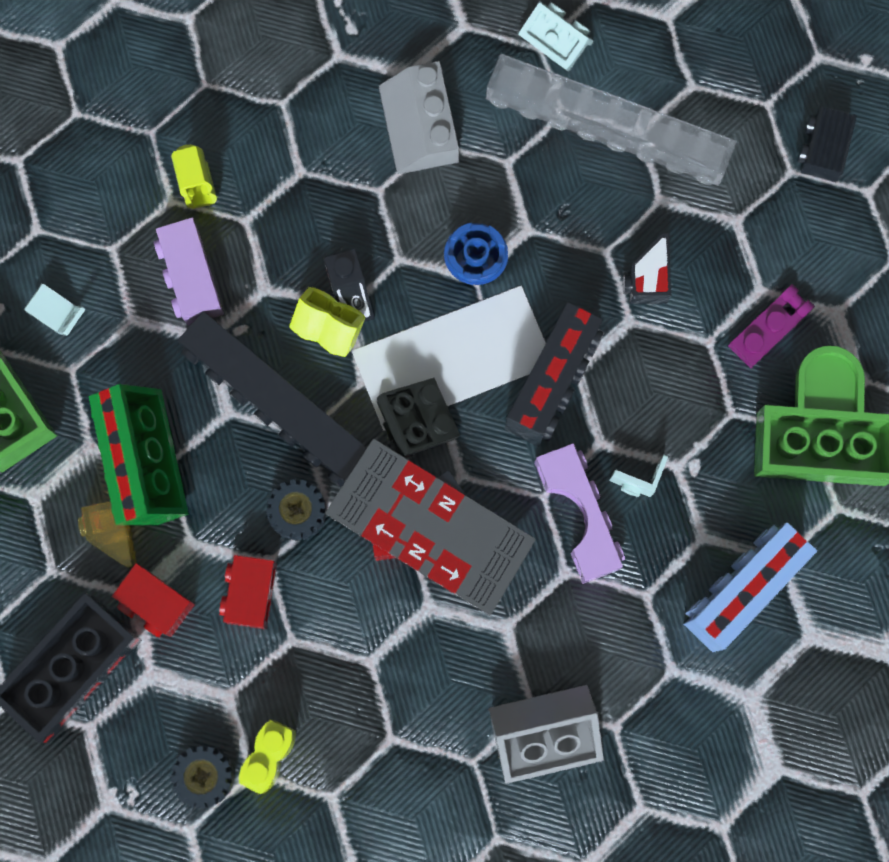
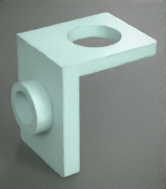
M41 284L25 306L24 311L58 334L67 336L85 311V308L75 306L46 285Z
M663 455L659 459L650 483L617 470L612 473L609 481L621 485V490L629 495L639 497L641 493L651 497L657 488L668 456Z

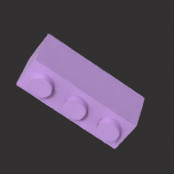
M193 217L156 228L159 240L153 242L159 259L164 258L167 269L162 270L168 289L173 287L176 298L171 300L176 317H182L187 326H189L203 311L211 318L224 315L201 237Z

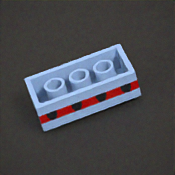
M788 523L778 528L773 525L763 531L753 542L757 546L756 549H750L739 556L731 565L735 571L732 574L727 573L724 577L721 576L708 589L712 595L708 599L706 597L702 600L699 599L686 612V615L690 618L684 625L712 652L726 649L817 552Z

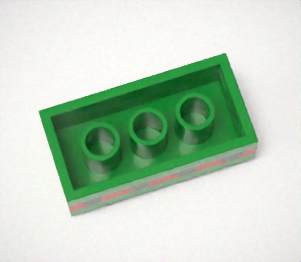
M117 384L89 396L91 416L94 420L98 449L102 458L104 478L108 487L115 525H160L188 515L162 390Z

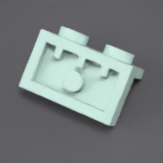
M539 2L518 34L569 71L585 47L593 43L594 40L587 36L590 30L576 20L573 24L569 23L563 18L566 12L552 2L549 6Z

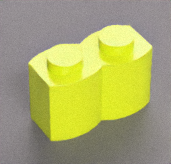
M190 144L177 148L172 153L171 158L179 190L185 199L186 206L196 209L215 204L217 197L203 150L198 146Z
M308 287L298 300L289 327L301 338L318 342L329 353L346 357L355 346L366 317L356 308L337 302L326 292Z
M276 720L268 721L257 735L255 752L245 760L241 767L239 784L259 794L267 792L275 784L279 776L280 761L288 756L294 746L296 730Z

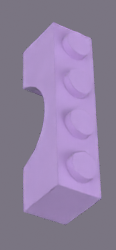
M574 444L536 457L535 466L546 493L561 494L570 498L577 504L583 514L585 522L584 535L580 544L570 553L582 584L620 570L623 567L621 561L625 560L624 553L619 542L613 543L609 533V530H612V524L607 512H601L596 500L600 499L599 491L593 480L589 482L584 470L588 469L583 452L581 450L576 452Z

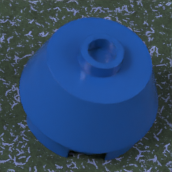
M468 223L459 227L448 238L444 249V259L448 270L456 279L470 285H482L495 280L504 271L508 261V247L502 235L492 226Z

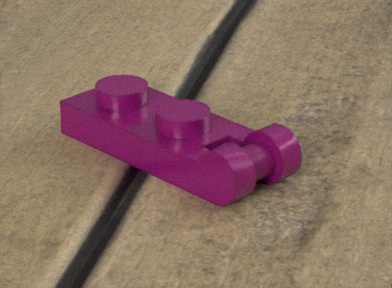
M793 284L729 344L728 347L749 368H752L815 307L810 300L805 301L798 294L799 290ZM787 303L796 310L792 316L782 308Z

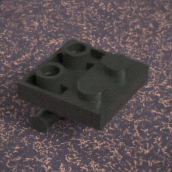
M435 378L384 392L377 397V404L385 420L383 426L390 442L394 441L399 455L407 460L414 457V453L453 441L460 436Z

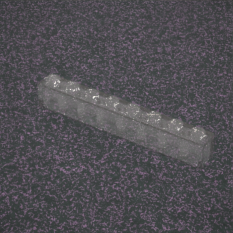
M500 54L487 85L486 99L499 108L505 109L509 107L519 111L526 118L544 120L555 129H568L578 133L585 140L603 142L614 151H627L635 154L638 159L644 162L662 164L673 173H686L694 176L697 181L706 185L715 184L719 186L737 142L736 140L504 54Z

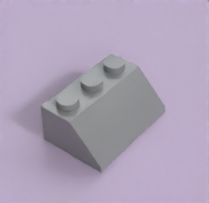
M440 62L408 67L381 84L379 91L397 174L458 163L459 147Z
M587 685L489 708L505 784L604 761L597 711Z

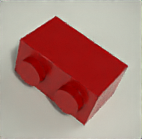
M234 555L233 563L228 562L225 573V582L229 583L228 595L222 596L219 615L224 616L223 622L232 625L267 629L277 563L275 561Z
M137 563L112 595L113 598L119 601L116 607L132 619L137 614L146 621L143 627L158 638L162 633L172 637L195 605Z

